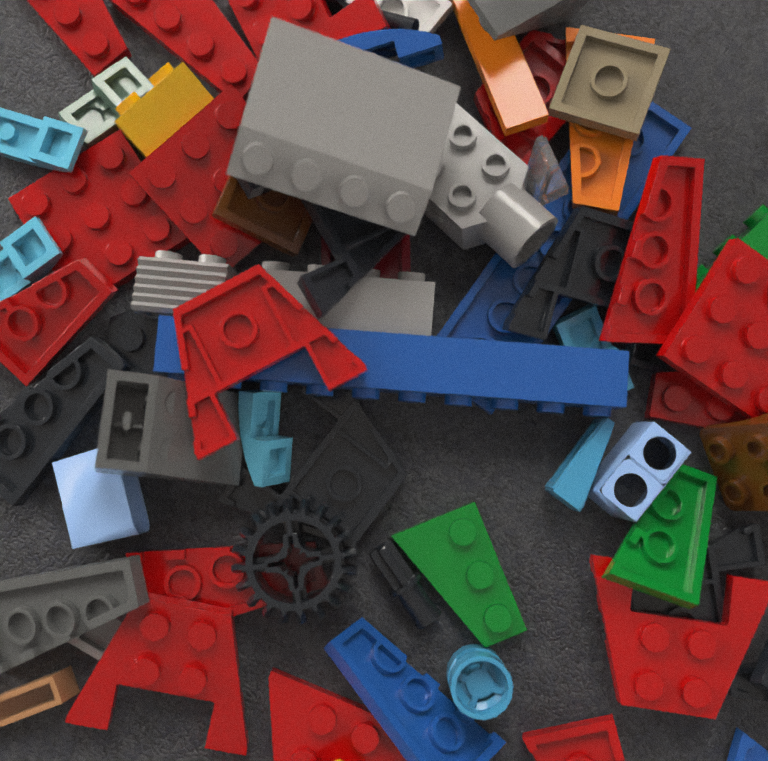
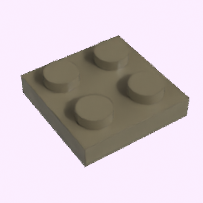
M581 25L550 104L549 116L637 141L671 49Z

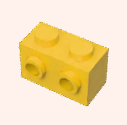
M167 62L148 79L154 86L141 98L134 91L114 108L120 114V117L114 121V124L145 158L214 99L184 62L175 69Z

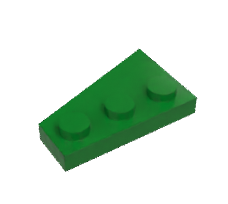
M682 464L639 520L634 522L601 578L687 609L699 606L717 476Z
M470 502L391 535L485 648L527 631L475 502Z

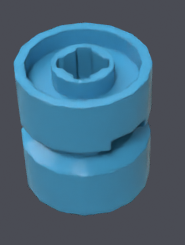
M473 643L462 646L453 653L447 663L446 677L453 701L458 709L468 717L478 720L495 718L505 711L512 699L513 683L509 671L496 652L489 647L485 648L481 644Z

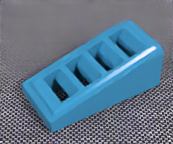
M608 417L594 419L544 486L546 487L544 490L569 509L581 512L615 422Z

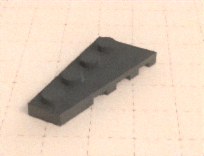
M140 555L0 580V674L148 603L149 597Z

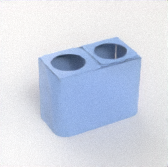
M654 421L633 422L600 463L588 497L612 517L637 522L688 458L691 451ZM654 437L665 444L670 452L669 461L662 470L651 468L645 462L643 456L645 444ZM627 455H629L631 460H629V459L624 460V459L626 458ZM626 473L639 475L647 485V489L633 507L622 505L614 494L615 482Z
M97 449L52 463L72 549L146 533L150 528L139 478L136 476L95 473Z

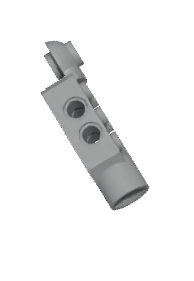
M456 103L433 190L424 214L462 250L487 244L512 268L519 267L529 260L548 240L558 223V219L527 192L529 166Z

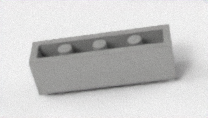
M262 261V267L317 319L297 282L301 275L324 265L310 264L308 265L307 272L289 271V263ZM372 269L325 317L318 321L326 328L431 336L435 282L425 281L426 274L418 272H398V279L380 278V270Z

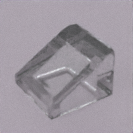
M543 135L537 137L528 162L527 182L534 198L544 206L569 194L568 190L570 189L547 138L543 137Z

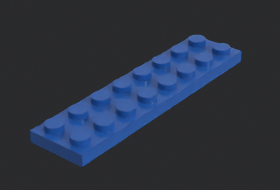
M653 101L637 141H633L620 207L616 216L625 220L629 219L640 203L652 159L661 155L673 156L691 130L690 126ZM570 149L535 197L540 204L558 219L557 226L551 236L529 260L516 268H512L495 253L437 336L541 344L543 340L502 330L507 316L574 210L572 209ZM562 296L557 297L549 332L572 299ZM472 399V403L487 414L491 415L495 411V409L490 408L491 401Z

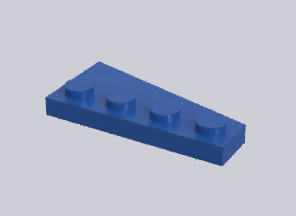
M363 617L323 647L406 761H489L506 743L495 732L489 734L474 719L463 714L450 699L438 690L440 684L427 673L421 675L406 662L407 655Z

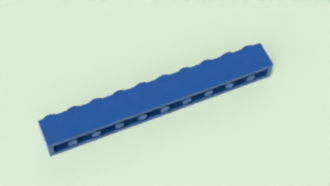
M159 315L153 371L168 376V378L185 381L184 371L181 368L174 316ZM327 328L343 345L364 362L368 369V372L336 388L352 390V398L379 400L380 392L397 393L399 402L426 403V396L445 397L444 405L457 407H472V399L491 401V409L513 411L518 410L519 403L537 404L536 412L548 414H565V406L583 408V416L603 418L611 417V410L622 409L627 406L629 351ZM303 349L243 381L260 383L259 390L265 392L287 393L288 385L306 386L305 394L333 396L334 390H328L307 349ZM242 382L229 389H241Z

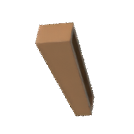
M71 665L1 693L0 727L63 704L80 693Z

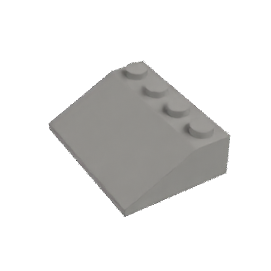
M272 16L226 174L415 236L433 190L460 86Z

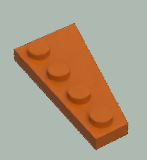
M565 28L566 62L579 31L577 28ZM618 34L651 44L655 43L653 38ZM569 122L572 209L585 206L617 216L634 140Z

